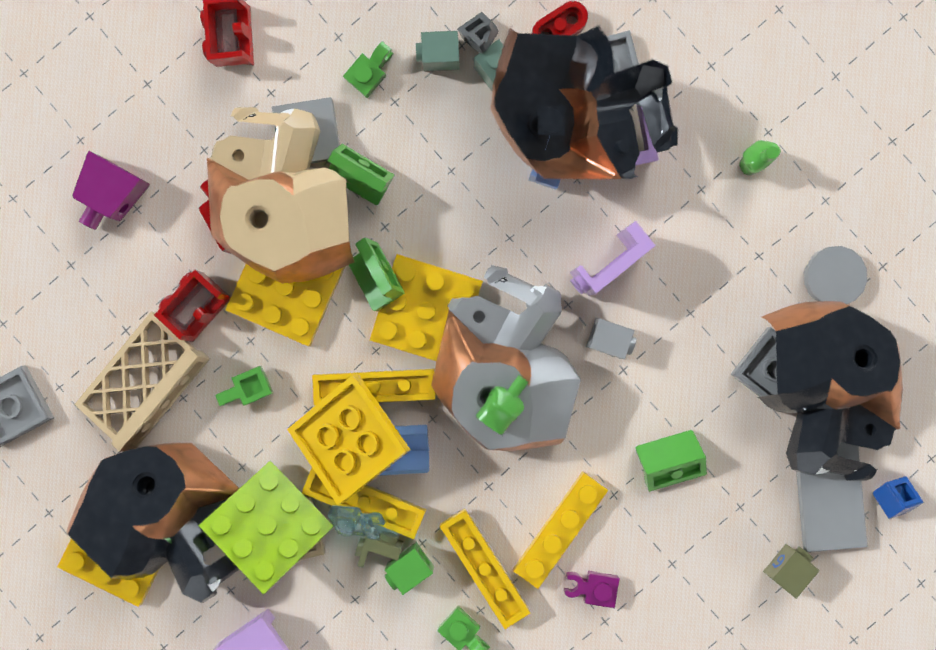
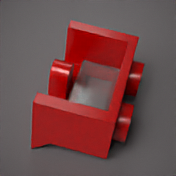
M203 0V10L200 12V19L205 29V40L202 43V49L207 61L216 67L241 64L254 66L250 6L244 0Z
M196 269L182 277L177 290L160 302V309L154 314L179 340L193 342L231 298L205 273Z

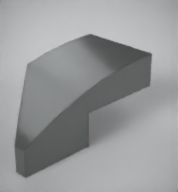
M480 12L457 29L461 38L480 53L485 52L499 32L497 26L483 12Z

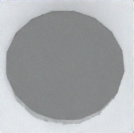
M843 246L826 247L816 252L804 270V285L809 295L818 301H839L849 304L864 292L867 283V268L862 258L852 249Z

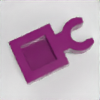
M588 571L587 579H583L576 572L566 573L567 579L577 582L576 587L573 589L564 588L566 596L575 598L584 594L585 604L615 609L620 580L618 575Z

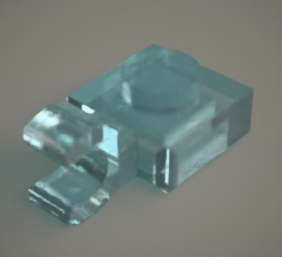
M332 505L328 513V517L335 530L343 536L366 535L369 539H378L380 535L373 526L385 524L380 513L365 514L358 507Z

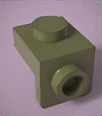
M369 530L366 539L361 537L355 551V556L360 557L357 566L364 567L369 551L398 560L404 541L399 540L398 535L388 531H381L380 534Z

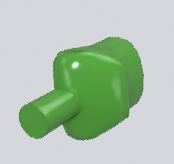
M756 141L744 151L739 163L741 171L746 175H752L764 170L778 158L781 152L780 147L774 142Z
M518 375L508 389L501 386L494 387L485 404L476 414V417L490 429L503 435L509 425L524 410V403L518 396L529 381Z

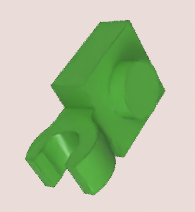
M382 41L375 48L370 59L362 53L343 75L344 79L368 98L386 77L385 72L381 68L393 56L392 49Z
M258 366L232 377L235 387L220 392L215 396L219 406L239 398L243 406L273 394L263 367Z
M459 606L451 612L437 629L457 650H462L465 645L470 650H488L490 648L476 634L480 629V625Z

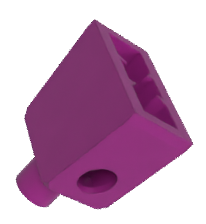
M88 151L72 194L75 200L87 206L79 222L96 230L104 216L121 221L147 190L150 183L109 160Z

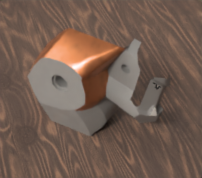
M491 265L484 276L489 285L526 302L527 309L518 315L479 296L452 298L448 304L449 312L431 386L440 401L465 432L484 449L515 451L558 445L566 438L581 381L566 355L556 348L541 344L562 313L561 293L547 284L544 286H534L508 274L507 268ZM521 375L529 381L518 396L524 403V410L509 425L505 433L500 435L482 423L476 417V414L485 404L494 387L501 386L508 389L517 376Z

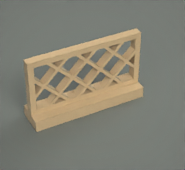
M152 311L74 404L113 440L111 444L119 452L135 449L140 445L210 360L204 352L197 350L188 341L179 340L154 316L155 312ZM155 322L161 329V341L148 342V329ZM178 343L185 349V352L178 360L169 361L168 344ZM161 345L162 362L149 363L148 346ZM141 347L142 364L129 365V352L133 348ZM162 366L163 378L158 384H150L149 367ZM142 368L143 385L130 386L129 369ZM122 370V387L110 388V375L114 371ZM143 389L142 404L139 407L131 408L130 391ZM123 391V409L111 410L110 393ZM102 393L103 411H94L87 403L95 394ZM123 413L124 425L117 432L111 427V414Z

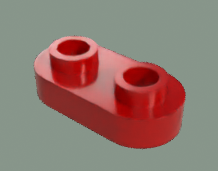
M566 2L538 20L533 26L532 34L548 32L552 35H577L586 26L588 20L587 9L580 2ZM569 16H573L576 18L577 22L575 24H570L567 22L566 18Z

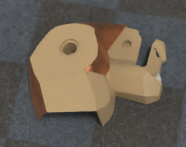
M256 107L234 108L230 117H234L238 122L275 125L277 131L273 139L270 140L230 135L223 140L217 141L213 146L211 157L207 158L212 237L223 248L251 268L282 284L313 280L354 263L349 243L346 182L351 183L341 177L336 171L328 168L310 169L320 135V128L315 116L310 112L296 108L285 110L281 113L259 112Z

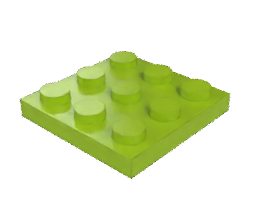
M271 461L264 465L199 525L263 595L334 527Z

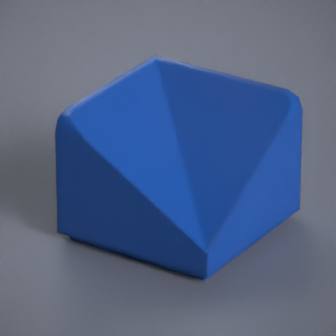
M906 476L886 482L873 491L874 497L888 519L906 514L924 503Z

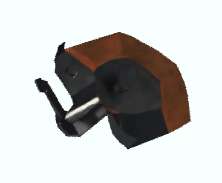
M511 25L499 58L490 109L503 136L514 152L544 179H632L638 177L635 176L634 172L640 153L633 117L629 111L635 104L642 107L652 145L657 153L667 151L672 146L678 145V127L673 125L667 87L672 84L668 65L652 59L614 73L613 49L608 37L602 32L599 25L578 36L517 33L512 29Z
M839 301L803 302L761 316L776 331L777 394L757 398L767 407L777 412L797 413L786 451L791 469L807 475L830 472L843 475L846 481H867L872 479L878 469H875L868 463L839 457L837 450L841 442L879 450L884 446H890L894 431L900 429L903 394L900 348L892 332L869 315Z
M164 443L130 449L100 461L81 493L67 527V535L110 578L126 580L144 578L155 573L168 561L182 594L200 603H204L217 595V586L237 572L239 568L226 555L211 565L204 564L203 553L216 544L199 525L232 496L239 487L192 443ZM163 538H170L171 543H169Z

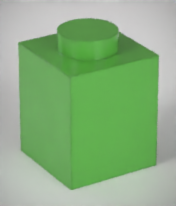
M415 542L400 553L398 560L392 559L387 563L385 579L393 590L398 588L401 594L404 595L432 575L434 565L418 543Z

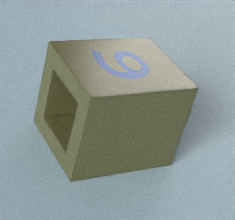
M785 544L763 572L797 599L820 570L811 564L814 558L800 546L794 550Z

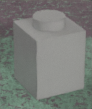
M597 318L595 319L586 347L625 359L626 355H631L634 350L636 338L633 337L635 330Z

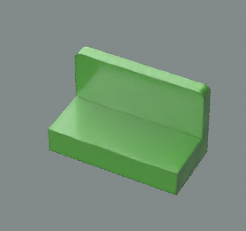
M343 143L332 151L328 162L331 163L329 169L336 171L341 177L351 183L346 182V188L374 205H378L381 202L395 176Z
M364 237L355 243L359 253L353 257L354 263L349 266L371 309L377 312L405 294L380 245Z
M693 430L636 446V453L643 467L645 484L649 492L707 475L706 456Z

